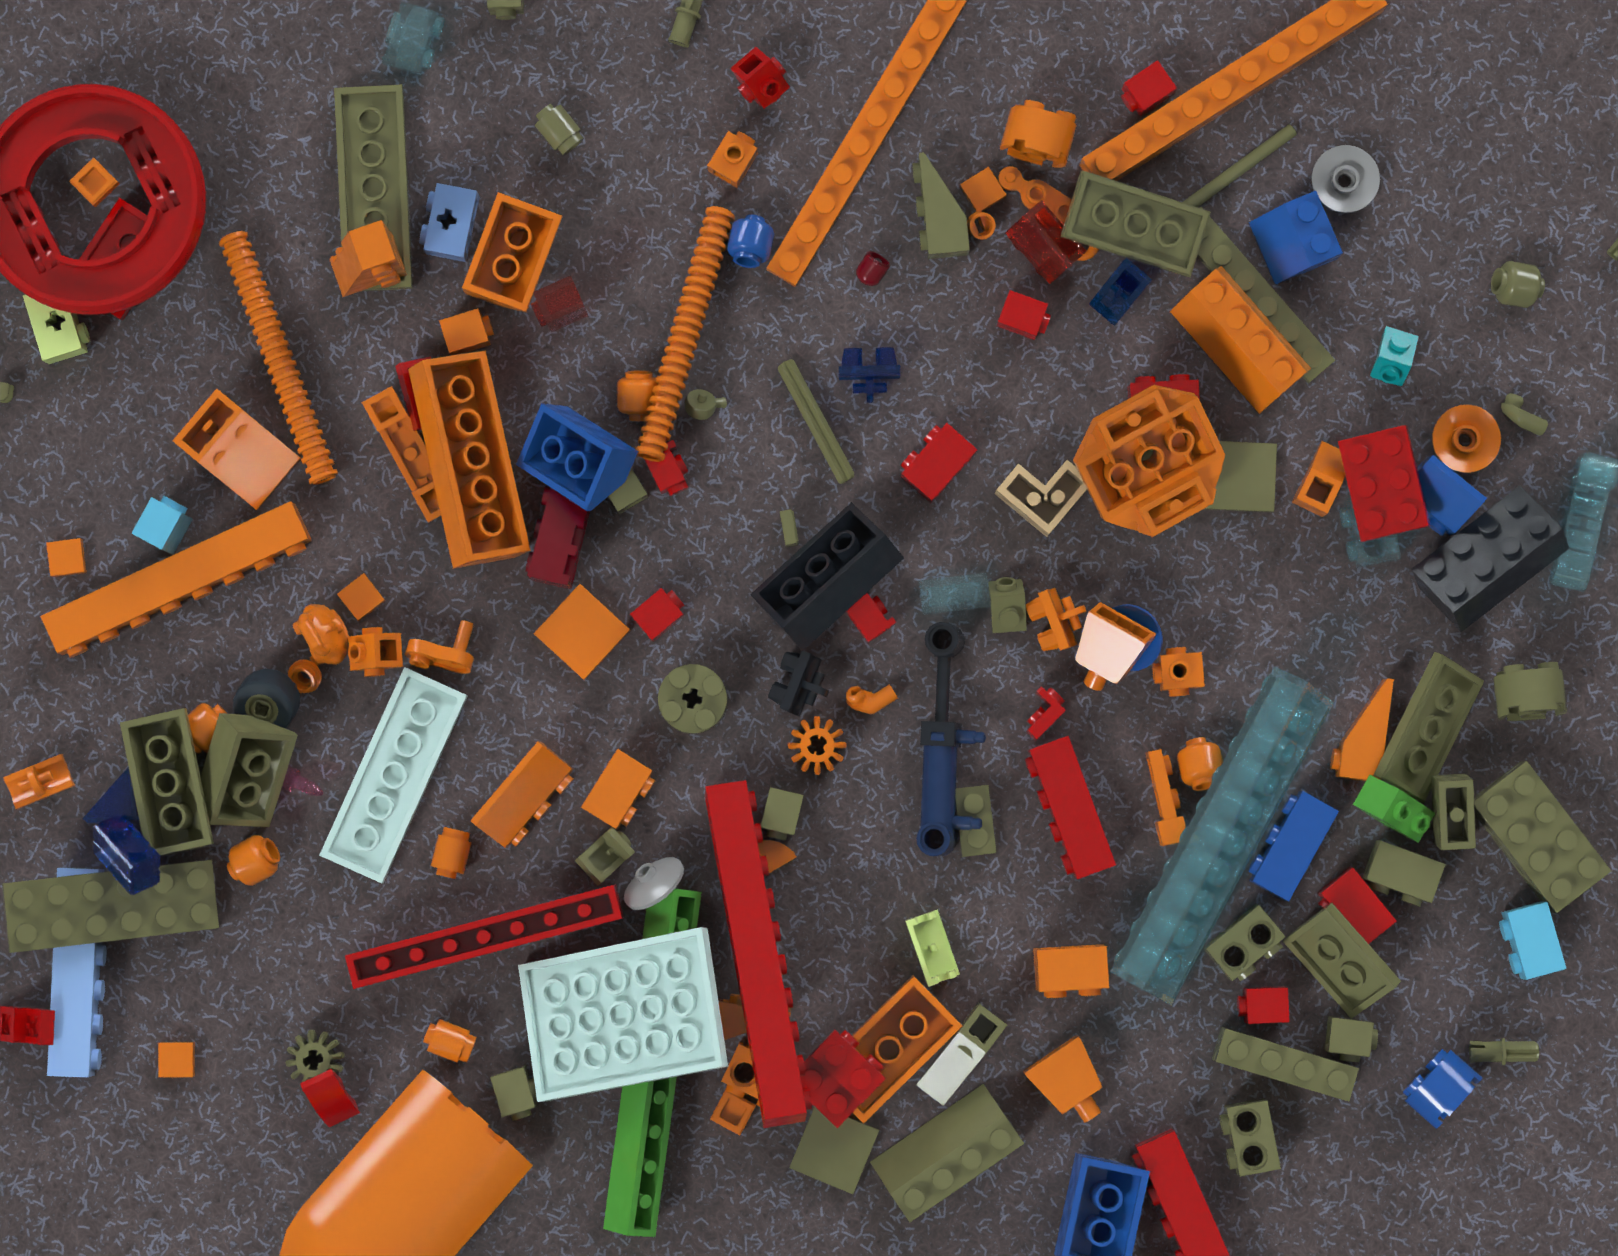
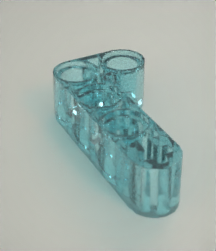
M1585 452L1577 458L1574 468L1578 470L1577 474L1572 476L1567 498L1570 505L1569 508H1565L1561 524L1570 549L1553 561L1549 577L1550 585L1583 593L1590 579L1609 491L1614 490L1618 482V459Z

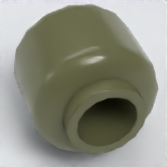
M1507 261L1494 271L1491 280L1492 293L1495 294L1499 303L1504 305L1528 308L1536 302L1537 298L1542 297L1545 290V280L1541 278V273L1537 266L1532 264Z

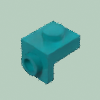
M1386 326L1370 376L1385 383L1402 386L1412 367L1419 336Z

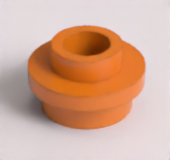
M298 660L288 670V676L296 684L299 693L313 692L321 684V671L315 663L309 660ZM301 671L308 674L310 679L304 678Z

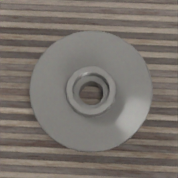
M1351 145L1336 146L1324 152L1315 163L1311 177L1313 191H1317L1321 203L1328 209L1339 213H1353L1365 208L1376 196L1380 185L1379 169L1374 159L1363 149ZM1345 175L1349 177L1350 185L1348 187L1339 185L1338 178Z
M666 857L653 863L642 865L636 871L635 877L625 890L624 901L627 906L633 910H642L662 901L681 881L684 874L683 864L675 857Z

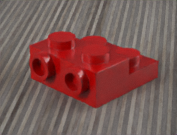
M834 1029L804 1061L806 1075L800 1076L802 1089H809L812 1105L838 1129L886 1077L881 1073L885 1067L872 1054L865 1058L856 1049L860 1043L847 1030L840 1034Z

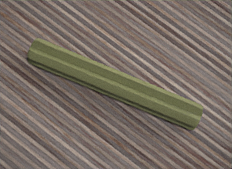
M790 359L778 366V371L838 483L842 484L851 480L855 476L854 471L795 361Z

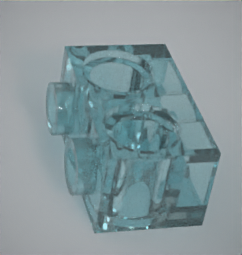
M1351 498L1343 501L1344 508H1340L1339 513L1342 527L1349 529L1351 541L1346 542L1349 561H1355L1356 568H1362L1400 560L1401 555L1397 534L1374 539L1380 545L1379 554L1376 557L1366 554L1364 542L1360 540Z

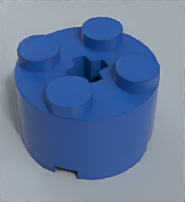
M1441 1049L1425 1066L1430 1070L1425 1078L1419 1074L1403 1091L1407 1096L1405 1102L1435 1129L1442 1124L1438 1117L1440 1116L1444 1120L1447 1115L1450 1116L1475 1088L1470 1082L1473 1081L1477 1084L1482 1079L1475 1070L1452 1050L1446 1052Z

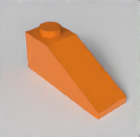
M1383 679L1340 741L1339 749L1333 748L1330 767L1331 769H1336L1335 777L1366 781L1369 775L1374 776L1385 751L1394 679Z

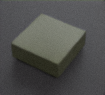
M791 509L780 511L785 546H798L799 540L794 511Z

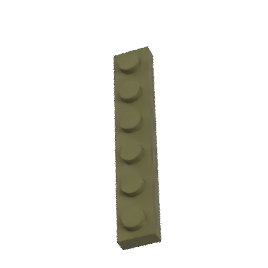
M1209 216L1197 257L1210 272L1220 266L1227 271L1311 367V370L1303 376L1309 384L1330 366L1335 359Z

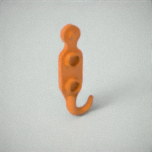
M1013 166L1005 167L1000 171L998 182L1003 189L1018 191L1021 195V201L1026 208L1054 226L1063 229L1072 199L1044 181L1024 180L1021 172ZM1089 246L1083 253L1071 251L1069 257L1078 261H1085L1093 258L1099 249Z

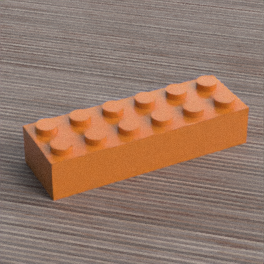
M486 350L426 359L415 364L408 370L453 569L516 558L531 551Z

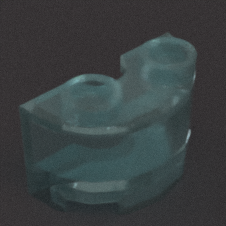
M401 1L399 13L394 12L385 39L388 47L385 55L382 57V63L422 76L424 68L429 69L431 67L435 50L429 47L433 36L440 37L445 18L441 17L440 12Z

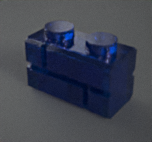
M124 814L113 816L97 823L93 827V838L95 840L93 842V853L130 895L137 894L160 882L159 853L150 846V843Z

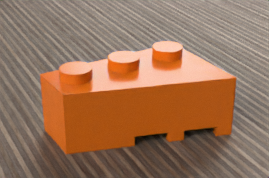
M382 220L349 231L341 242L342 247L335 250L336 255L330 258L342 297L380 284L382 288L394 286L401 282L400 277L407 275L394 236Z

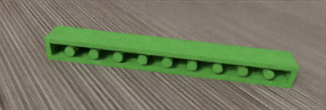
M675 888L662 901L646 908L642 939L697 928L702 892ZM677 1077L622 1087L603 1226L605 1230L626 1236L655 1237Z

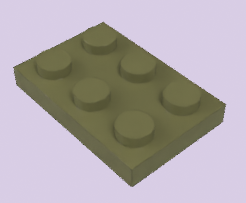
M1330 903L1283 940L1286 946L1351 1019L1395 989L1401 982L1333 903Z

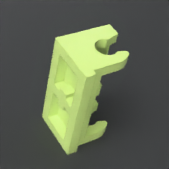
M938 909L905 920L927 986L930 987L960 975Z

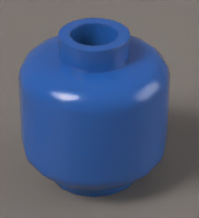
M747 215L745 218L736 220L732 224L727 244V251L733 258V261L737 265L746 268H756L766 262L771 255L774 240L773 228L765 223L763 217L758 215Z

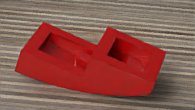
M0 1006V1041L53 1045L55 1010Z
M332 1069L300 1083L309 1102L329 1128L360 1113L355 1100L345 1090L342 1079Z

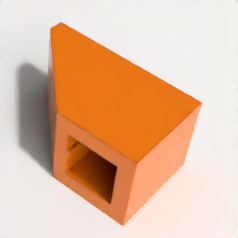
M1324 441L1320 442L1292 503L1321 517L1328 514L1345 478L1340 449Z

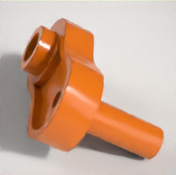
M465 620L460 622L453 648L421 639H410L405 650V656L410 659L409 663L418 668L428 669L429 666H435L455 673H470L474 657L467 653L466 649L474 625Z

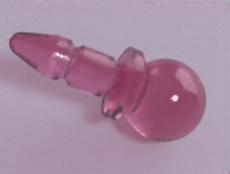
M290 764L288 765L282 785L285 790L292 791L297 789L308 795H323V790L315 782L300 776L301 772L299 769L292 768Z

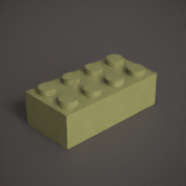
M1527 761L1518 762L1474 796V813L1476 818L1539 900L1548 902L1550 913H1558L1612 872Z

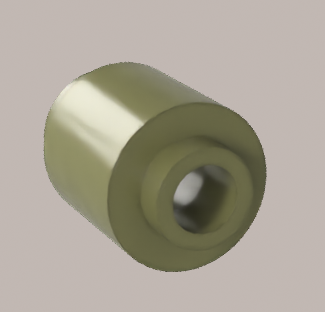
M549 104L536 115L539 121L535 124V127L554 151L559 150L563 156L584 140L580 134V127L561 104L556 107Z

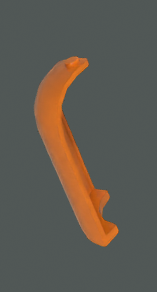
M422 1070L303 1204L286 1230L279 1256H455L533 1165L506 1139L500 1137L489 1128V1124L470 1107H465L449 1089L425 1070Z

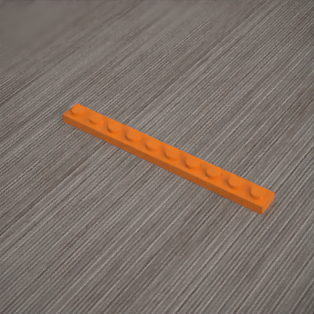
M927 0L767 266V271L794 287L797 286L968 0Z

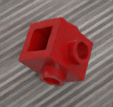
M754 47L730 68L741 84L737 87L741 95L749 103L755 100L764 109L771 103L776 102L790 88L783 77L786 70L775 57L770 59L757 47Z

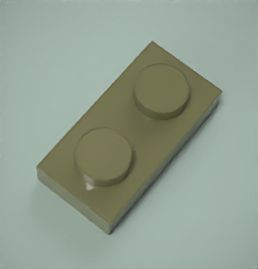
M989 785L956 788L957 816H972L982 820L981 829L959 830L962 857L996 853Z

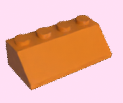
M1222 266L1213 270L1170 311L1259 414L1311 370V367Z

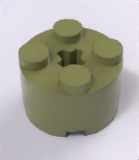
M1558 662L1537 664L1538 669L1525 670L1523 664L1508 665L1503 667L1504 671L1497 672L1493 682L1498 720H1503L1506 716L1507 721L1511 722L1546 719V712L1555 710V716L1566 714L1567 703L1563 670L1559 669Z
M688 664L673 669L664 678L659 688L658 705L662 716L673 728L687 734H700L711 730L722 720L727 710L728 695L724 683L714 671L702 665ZM692 690H697V695L703 699L702 703L695 704L694 709L688 708V702L684 700V696L691 695Z

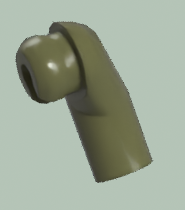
M1512 393L1507 394L1505 402L1501 403L1502 413L1520 428L1539 436L1543 435L1548 426L1547 420L1520 409L1524 403L1521 396Z

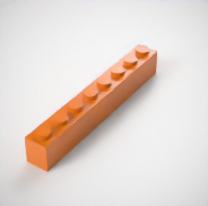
M290 501L40 617L57 654L65 655L68 653L69 658L75 657L89 650L87 644L99 639L100 643L108 642L120 635L118 630L128 625L132 629L149 623L151 621L149 616L158 611H162L163 615L171 613L182 607L180 602L191 596H193L194 600L204 598L212 594L213 590L211 587L224 582L225 586H229L244 579L243 572L254 567L257 572L267 569L276 564L274 558L286 553L288 557L295 556L307 549L305 544L311 542L312 539L296 504Z

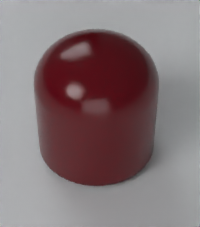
M868 251L856 269L857 278L867 286H876L890 267L889 262L882 255Z

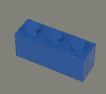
M1299 791L1296 796L1290 794L1281 812L1286 814L1280 826L1274 824L1265 838V842L1269 846L1264 855L1257 854L1248 869V872L1252 874L1250 882L1288 902L1339 812L1304 791Z

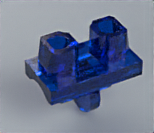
M894 347L876 348V365L862 366V348H845L842 366L838 368L839 380H866V383H853V394L866 393L867 403H873V393H887V383H873V380L900 379V365H897Z

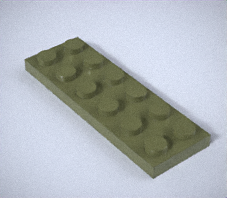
M400 84L334 88L341 242L349 231L382 220L394 236L407 275L400 277L401 282L394 286L382 288L380 284L363 291L413 289L404 87Z
M212 860L2 883L9 953L219 928Z

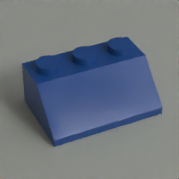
M541 403L516 465L584 510L591 511L625 483L638 451L568 406Z
M1075 1153L1054 1255L1132 1256L1150 1171L1108 1159Z

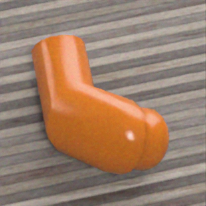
M890 684L876 693L863 690L859 686H852L846 692L847 704L852 709L867 714H874L898 699Z

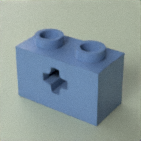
M437 183L435 192H429L426 211L431 212L428 225L423 224L419 244L424 245L423 250L427 255L467 262L480 198L476 190ZM451 214L456 224H450L448 230H445L440 221L447 220L448 215Z

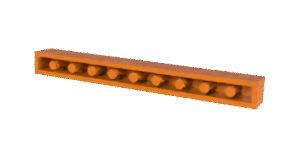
M1330 0L1084 156L1079 166L1084 171L1111 180H1120L1377 17L1384 11L1388 5L1385 0Z

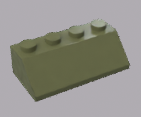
M182 708L120 722L147 858L170 855L214 844L187 709Z
M982 1084L871 1160L870 1163L910 1223L1015 1151L1024 1142L985 1085Z

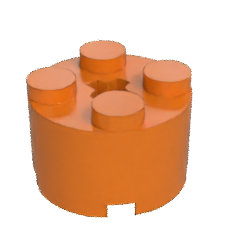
M1025 100L1024 105L1011 107L1000 149L1008 148L1007 154L1022 161L1042 166L1043 161L1050 160L1053 161L1052 167L1054 168L1065 167L1077 126L1075 124L1076 116L1061 110L1056 111V113L1044 110V104L1033 100Z

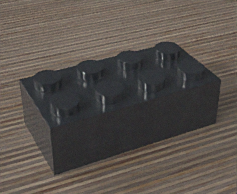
M1519 485L1411 570L1420 590L1462 632L1570 548L1563 528Z
M851 502L750 595L780 629L803 651L899 564L904 557L889 538Z

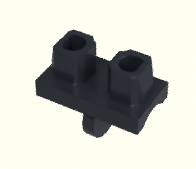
M801 651V654L785 652L780 669L792 673L791 680L788 686L775 681L772 684L768 698L779 704L780 709L800 717L804 704L813 706L817 695L827 697L829 694V690L821 687L825 674L817 672L822 659L805 651Z

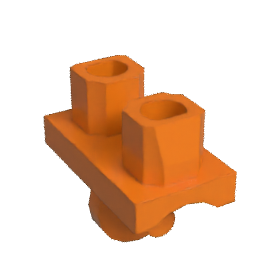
M1056 588L1039 592V597L1026 604V610L1032 621L1047 616L1051 629L1037 634L1043 651L1058 648L1061 651L1078 645L1072 630L1075 631L1083 628L1078 615L1087 612L1085 605L1075 608L1071 596L1060 600Z
M63 754L3 777L10 791L15 809H20L75 786Z

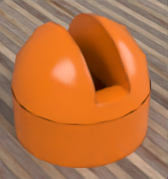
M978 211L968 217L967 228L968 233L972 237L984 240L992 236L995 231V220L990 214ZM976 218L978 219V222L983 230V232L981 233L978 232V229L976 227Z

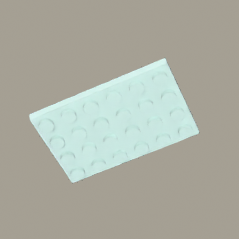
M706 927L518 965L537 1102H546L728 1067L709 934Z

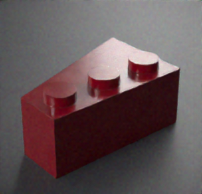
M546 485L541 505L546 507L543 518H538L533 538L537 540L534 551L529 553L525 571L528 572L527 577L532 581L572 590L590 511L584 510Z

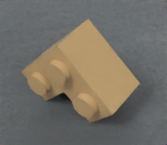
M1066 460L1046 485L1042 484L1018 464L997 488L995 495L1043 535L1048 537L1085 493L1087 488L1076 466Z

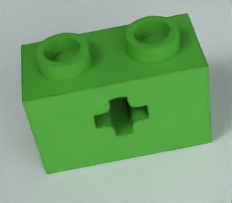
M1369 775L1353 803L1354 806L1386 827L1418 843L1423 834L1428 830L1430 822L1435 815V812L1399 788L1372 775Z

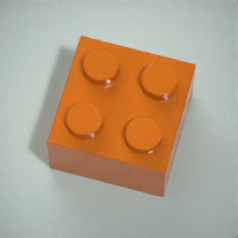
M1097 944L1033 948L1036 990L1044 992V997H1067L1066 991L1078 990V995L1096 996L1102 995V988H1109L1107 946Z

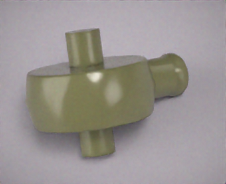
M701 389L689 392L684 402L687 414L699 420L708 419L714 414L716 408H726L727 406L725 397L715 398L710 392Z

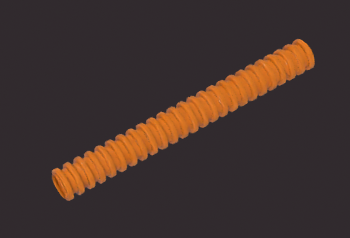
M711 206L705 210L707 217H704L702 220L704 227L700 228L699 233L701 236L696 240L699 246L694 248L693 252L696 256L691 258L690 262L693 266L688 268L690 276L685 278L687 286L682 288L684 296L679 298L681 306L676 308L678 316H675L673 319L675 326H672L670 329L672 336L668 337L667 342L669 346H666L664 349L667 355L661 359L664 365L659 367L658 371L661 375L657 376L655 380L658 385L654 386L652 390L655 395L651 396L649 400L652 406L647 407L646 411L649 416L644 417L646 426L641 427L643 436L638 438L640 446H637L635 449L638 451L637 455L649 461L660 462L665 459L663 451L668 449L666 441L671 439L669 431L674 429L672 421L677 418L675 411L679 410L680 404L678 401L683 398L680 392L685 390L686 385L683 382L688 380L689 377L686 372L691 370L692 367L689 362L694 360L695 357L692 351L697 350L695 341L700 339L698 331L703 329L701 321L706 319L704 311L709 309L707 301H710L712 298L710 291H713L715 288L713 281L717 280L718 275L716 272L721 268L718 262L723 260L724 256L721 252L726 250L724 242H727L729 239L727 232H730L732 228L730 222L735 220V215L722 207Z
M245 231L230 233L221 238L219 245L225 249L222 253L224 257H228L226 261L227 266L232 267L230 274L236 278L233 281L234 285L240 288L237 293L239 296H243L241 303L242 306L247 307L245 314L251 317L249 324L255 328L252 330L253 335L258 336L256 343L258 346H262L260 353L266 357L263 360L264 364L269 365L267 372L269 375H273L271 382L272 385L277 386L275 393L281 397L278 400L279 404L285 407L282 410L283 414L288 415L286 422L292 426L290 433L296 436L294 443L299 444L300 448L297 451L298 454L303 455L301 462L307 465L305 472L311 476L308 479L309 483L317 485L332 480L336 477L338 471L332 467L335 464L334 460L328 457L331 452L329 449H325L327 442L326 439L321 438L323 431L317 428L319 421L313 417L316 415L315 410L310 409L312 402L306 399L308 392L302 388L305 385L304 381L299 380L301 373L299 370H295V366H297L296 360L291 359L293 352L287 348L290 344L288 340L283 338L286 334L284 330H280L282 323L276 319L278 316L277 311L272 309L275 305L273 301H269L270 291L265 290L267 287L266 281L261 280L263 273L258 271L260 267L259 262L254 261L256 254L254 251H250L252 244L246 240L249 237L248 233Z

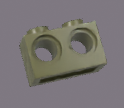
M1255 904L1203 947V949L1229 980L1233 981L1238 978L1242 981L1256 970L1253 964L1263 955L1266 959H1269L1283 947L1280 941L1285 938V935L1261 906ZM1258 924L1264 925L1268 930V937L1261 944H1256L1251 939V930ZM1232 946L1238 947L1242 953L1241 961L1235 966H1229L1224 959L1225 951Z
M1262 1098L1223 1106L1225 1114L1219 1115L1223 1135H1229L1231 1148L1226 1149L1229 1169H1236V1174L1240 1177L1281 1169L1268 1100ZM1245 1111L1251 1112L1254 1117L1253 1125L1247 1130H1240L1236 1124L1238 1115ZM1249 1146H1258L1260 1149V1158L1254 1164H1247L1243 1159V1153Z

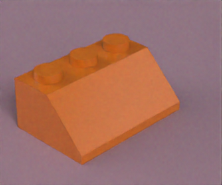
M498 192L462 286L465 294L497 306L527 313L563 216Z
M537 741L471 819V822L504 848H508L511 843L517 847L529 833V830L525 827L534 817L539 821L549 810L551 804L548 800L554 792L557 791L559 794H562L574 780L570 776L574 769L544 743Z

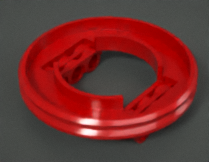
M77 84L50 90L31 99L15 110L0 125V273L12 285L30 298L53 309L74 314L100 315L129 309L145 302L162 291L179 275L194 253L202 233L206 213V187L201 164L192 144L180 127L162 109L144 97L126 89L101 84ZM82 139H103L122 145L152 205L143 228L129 245L113 255L95 260L72 259L61 254L59 250L60 245L50 232L44 220L45 215L30 191L34 176L42 163L60 147Z

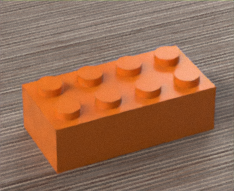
M914 975L852 1034L860 1043L856 1049L865 1058L872 1054L885 1067L881 1073L886 1079L853 1112L863 1124L962 1027V1024Z

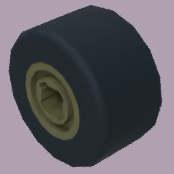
M266 668L254 671L246 677L233 698L234 714L251 715L285 729L300 707V694L296 684L284 673Z

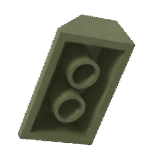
M219 713L200 776L210 825L270 827L298 735L295 732L251 715Z

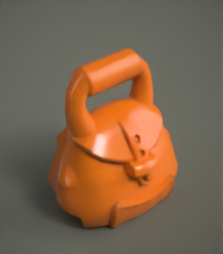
M310 604L306 606L299 619L292 626L297 635L302 634L312 655L309 657L311 662L317 666L324 663L335 665L341 663L347 656L349 648V634L341 617L334 609L330 610L325 605Z

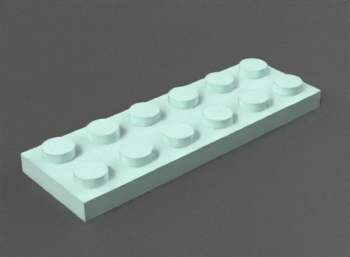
M404 667L319 856L377 882L384 883L468 695Z

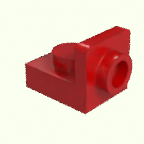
M1041 686L1035 692L1049 706L1046 711L1040 707L1027 720L1031 727L1026 732L1035 741L1066 711L1061 706L1065 700L1051 687L1046 691Z

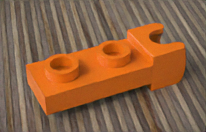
M1161 749L1146 752L1161 821L1155 822L1160 846L1188 841L1184 817H1177L1175 809L1181 808L1176 788L1170 789L1168 776L1173 775L1169 755L1163 756Z

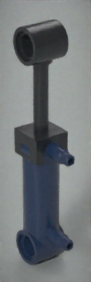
M945 622L933 624L925 634L926 647L934 654V657H937L935 722L921 721L920 745L924 746L921 824L916 838L917 845L923 853L938 857L948 855L956 847L957 836L954 830L982 828V820L980 818L955 816L957 747L961 748V744L984 743L986 739L984 732L962 730L961 723L948 722L951 658H954L963 650L965 638L961 629ZM949 631L952 635V643L948 648L941 649L938 645V637L942 632ZM938 829L944 835V842L940 848L935 849L930 843V835Z

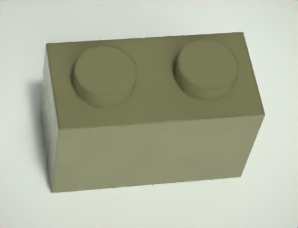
M1467 774L1431 775L1432 811L1435 812L1433 816L1434 844L1440 850L1476 848L1473 779Z
M1376 840L1362 879L1370 882L1369 887L1371 890L1388 895L1390 890L1403 894L1402 901L1421 907L1422 901L1432 903L1446 864L1381 840Z

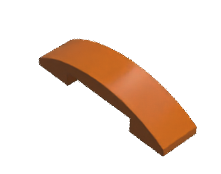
M391 386L361 403L376 430L383 438L410 487L413 497L429 523L440 517L441 513L425 442L419 431H413L411 418Z

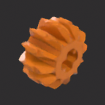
M819 716L814 717L815 728L810 729L806 720H802L801 726L806 733L803 735L795 729L791 732L794 737L801 739L800 743H788L789 749H801L800 753L791 758L792 761L797 762L805 757L807 760L801 767V770L804 772L808 770L811 762L815 763V775H820V763L822 762L825 763L828 771H833L834 767L829 758L833 757L839 762H842L844 758L842 755L833 752L834 748L844 749L847 746L846 742L834 743V739L843 734L842 729H838L830 734L828 731L833 726V721L829 719L824 729L820 728ZM814 736H818V740L823 737L827 742L823 746L825 752L821 755H816V751L814 754L808 751V747L811 746L810 739Z

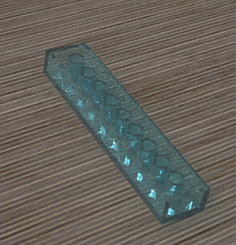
M1275 666L1271 674L1264 679L1261 692L1254 705L1248 709L1242 728L1238 735L1230 742L1227 756L1222 765L1215 770L1212 783L1206 795L1199 800L1192 821L1181 833L1178 847L1173 856L1165 863L1163 874L1157 886L1149 893L1143 912L1132 924L1130 936L1123 949L1115 956L1111 973L1171 1006L1334 704L1332 700L1309 682Z

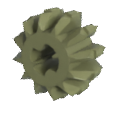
M309 1030L307 1034L308 1042L303 1036L298 1035L295 1037V1040L300 1048L295 1046L287 1048V1052L295 1055L296 1059L287 1060L285 1062L286 1066L296 1065L298 1068L290 1075L292 1079H296L303 1074L302 1082L329 1069L335 1072H342L344 1069L342 1065L334 1063V1060L344 1058L345 1053H333L332 1050L340 1044V1041L335 1039L326 1044L329 1038V1032L323 1031L317 1041L315 1030ZM313 1050L318 1051L316 1055L322 1054L323 1062L318 1063L317 1068H313L314 1063L308 1064L307 1057L313 1054Z

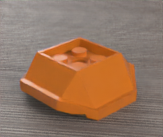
M1152 385L1093 418L1073 461L1104 521L1154 537L1213 504L1217 490L1215 487L1221 474L1225 453L1198 396L1191 392ZM1153 449L1152 456L1146 461H1141L1142 455L1146 451Z

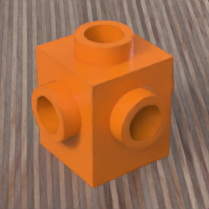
M382 627L362 628V635L348 636L350 671L364 670V677L385 676V669L403 667L401 633H383Z
M1186 647L1166 648V655L1158 656V663L1152 664L1154 684H1160V691L1169 690V697L1190 695L1189 689L1205 687L1202 652L1186 653ZM1174 666H1178L1181 668V678H1178L1174 675Z

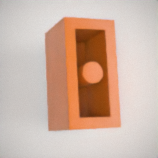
M617 749L581 808L615 829H618L621 824L627 827L637 811L636 808L632 807L639 795L645 798L655 783V780L651 778L654 771Z

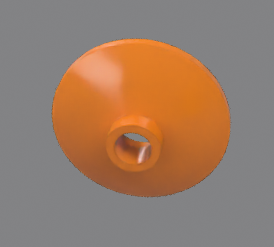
M1459 405L1447 410L1437 420L1432 433V445L1438 459L1450 469L1460 473H1473L1484 469L1495 459L1501 445V433L1496 420L1486 410L1474 405ZM1461 434H1467L1470 437L1471 442L1469 446H1462L1459 443L1458 439Z

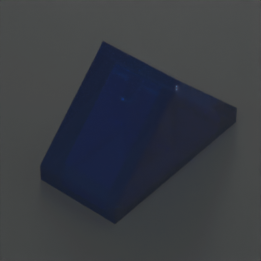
M1125 258L1094 296L1089 305L1115 326L1147 289L1152 279L1129 259Z
M129 767L83 817V820L87 823L139 820Z

